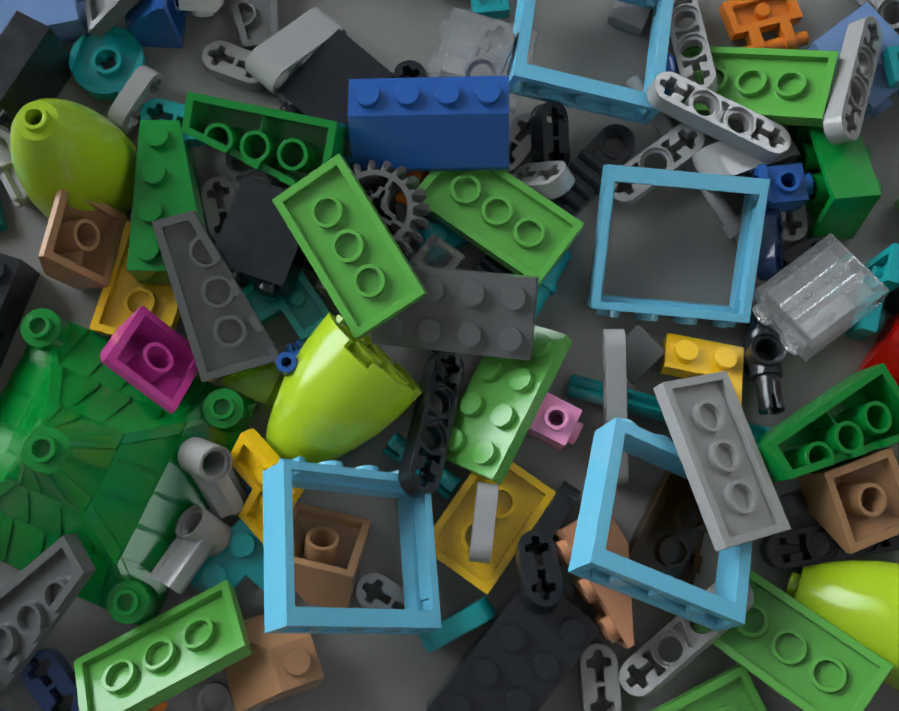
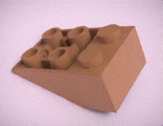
M611 515L606 550L629 559L628 542ZM578 518L558 529L553 536L558 560L563 566L565 564L569 566ZM579 576L571 580L580 599L584 603L588 601L596 611L597 615L592 620L602 628L599 633L603 639H609L611 643L619 644L628 649L634 646L632 598Z

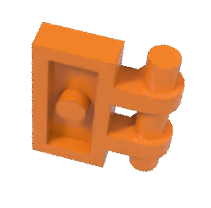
M729 0L723 2L719 8V13L730 41L744 38L747 46H744L746 48L797 49L809 43L807 31L795 33L792 25L798 24L803 17L797 0ZM775 30L777 38L763 40L762 33Z

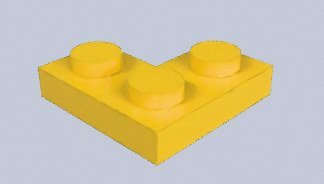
M672 333L666 334L663 340L665 354L661 359L660 374L688 378L727 371L741 405L744 347Z
M252 428L241 432L231 451L232 467L252 488L238 516L263 544V471L277 464L281 457ZM292 488L293 508L305 489Z

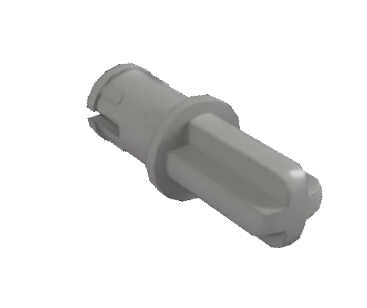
M0 137V183H3L14 205L24 207L26 204H31L32 201L18 180L12 164L10 148L6 140Z

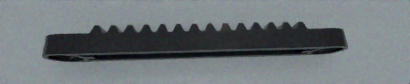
M619 124L605 127L585 149L580 151L577 158L570 162L568 168L575 178L571 189L564 195L549 200L576 218L600 191L603 165L623 166L628 161L635 147V138L629 128ZM612 137L619 138L624 143L625 150L621 153H612L606 148L605 141ZM488 255L484 256L478 265L471 269L472 271L515 274Z

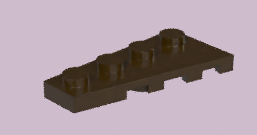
M665 470L628 547L630 560L693 585L696 573H700L703 560L700 552L704 534L708 533L688 479Z

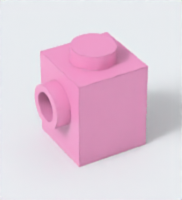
M547 392L527 434L558 450L564 448L567 442L574 445L584 425L578 421L582 409Z

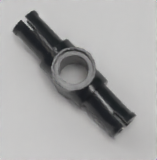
M753 298L750 322L746 323L747 332L744 334L746 350L744 352L743 370L750 376V380L755 382L759 414L767 415L768 409H770L771 415H776L786 410L783 403L780 379L783 377L781 362L786 355L787 347L784 340L776 334L774 329H771L768 300L766 298H759V305H757L756 298ZM756 351L766 353L770 360L760 358Z

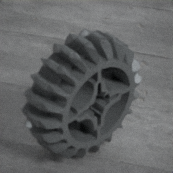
M374 160L369 161L368 170L363 171L359 164H354L353 171L365 191L379 187L375 194L368 197L376 210L379 211V208H381L387 219L381 218L389 231L394 234L393 237L400 249L404 250L406 255L412 256L414 251L409 243L413 241L417 244H422L424 238L417 230H426L430 226L428 220L423 218V216L431 213L429 204L422 203L427 198L425 189H417L419 185L418 178L416 176L407 178L405 167L400 166L393 172V166L390 161L386 160L380 170ZM398 193H401L407 200V216L404 223L393 214V209L396 205L395 198Z

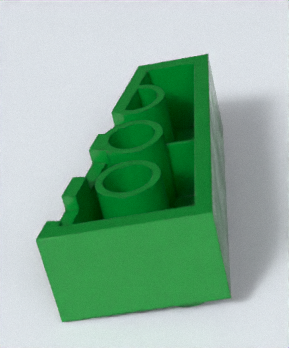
M188 91L181 128L182 132L226 154L234 156L245 164L261 170L289 186H293L337 154H341L346 158L350 136L349 125L337 121Z
M140 120L127 271L140 284L171 285L152 221L195 211L207 231L192 144L189 136L181 131L182 124L180 120Z
M788 125L789 134L794 143L799 144L797 148L801 154V157L795 164L802 163L803 172L810 173L813 178V193L811 196H808L809 200L805 203L806 212L811 211L813 227H809L807 230L808 239L812 237H823L827 240L854 238L882 195L881 182L875 177L870 163V151L867 146H864L861 134L854 141L833 145L828 141L824 127Z
M884 363L850 374L755 439L772 483L790 480L834 465L835 463L864 455L867 452L899 443V386Z

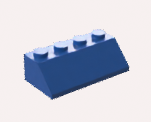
M509 76L349 79L348 124L353 166L354 164H359L361 169L366 171L368 170L369 161L374 160L380 170L383 163L387 160L391 162L393 172L400 166L405 167L407 172L509 170Z

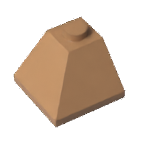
M64 189L57 191L38 255L45 275L75 289L108 287L127 215L108 204L94 203L88 200L85 201L94 207L95 211L75 209L66 204L69 192Z
M892 447L873 450L864 455L847 459L797 477L809 507V513L846 553H855L899 534V465Z
M298 503L293 508L295 591L306 603L323 607L349 608L372 520L303 503Z
M264 614L243 620L253 654L224 669L235 711H249L312 689L321 684L324 674L311 634L265 633Z

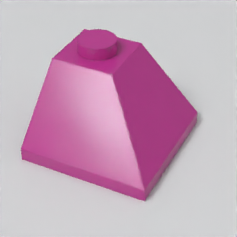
M143 305L116 329L100 353L101 363L170 414L176 411L198 372L189 341Z

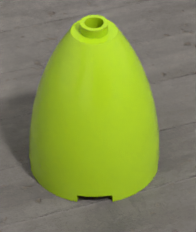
M43 98L24 105L16 114L11 126L9 140L11 159L21 186L32 203L44 216L49 219L56 192L64 189L69 192L66 204L75 209L95 211L96 209L85 201L88 200L94 203L108 204L128 217L127 212L133 205L137 148L123 131L100 113L72 101Z
M329 312L297 354L295 370L285 376L268 421L265 441L284 459L293 460L298 456H302L306 459V462L317 464L323 461L336 460L360 447L383 431L417 399L422 391L401 364H395L390 356L378 347V344H371V337L369 335L362 339H355L340 314L335 317Z
M845 560L803 566L800 574L792 571L785 593L894 665L884 683L899 691V563Z

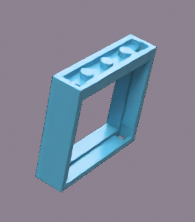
M517 0L513 27L515 43L509 56L506 76H509V93L545 102L557 101L566 107L647 125L660 112L648 102L647 89L658 74L666 71L674 0H616L653 10L643 91L527 64L536 0Z
M611 164L603 165L587 300L589 307L597 309L596 315H605L613 318H618L620 311L633 312L635 313V319L645 321H658L659 315L674 316L673 322L687 325H697V319L712 320V326L721 328H735L736 322L749 323L770 179ZM616 182L745 194L729 306L602 294Z
M618 417L594 432L568 572L717 632L744 625L753 541L719 551L714 594L606 550L622 451L687 479V476L671 438L665 435L654 434L638 427L631 420Z
M298 456L293 460L280 458L277 464L263 471L265 633L418 635L442 628L431 493L420 497H411L400 486L398 479L399 470L382 472L375 465H362L350 468L343 467V462L330 460L317 464L306 462L304 457ZM420 477V479H421L420 484H423V483H424V479H422V478ZM292 488L396 498L398 500L405 609L295 606Z

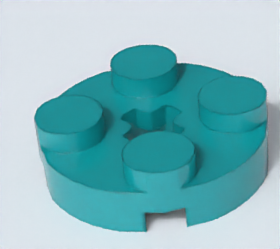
M113 26L102 38L94 34L87 38L84 34L75 42L69 56L70 70L80 88L89 96L104 101L115 100L135 70L141 65L148 66L147 55L131 32ZM111 57H115L116 65L113 68L105 70L100 65L102 61L108 62Z

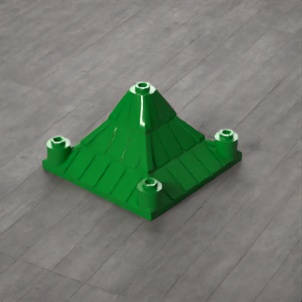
M34 309L24 317L20 326L21 335L28 345L23 357L14 369L5 390L0 395V561L22 571L63 535L76 533L96 569L77 596L106 609L111 618L118 623H134L140 626L158 616L171 589L150 575V573L177 537L175 532L177 521L185 510L191 506L201 505L207 510L210 508L191 474L179 466L178 452L181 445L192 437H201L227 448L231 453L241 432L248 430L259 405L240 396L232 389L220 388L207 381L201 382L200 378L194 377L176 411L170 414L101 363L100 353L109 341V338L68 321L50 309Z

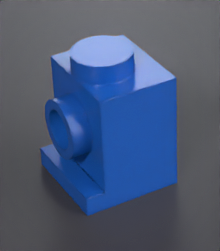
M802 163L776 166L758 164L749 176L752 178L770 179L766 210L779 208L780 212L797 211L809 200L808 196H811L813 193V178L810 173L803 172Z

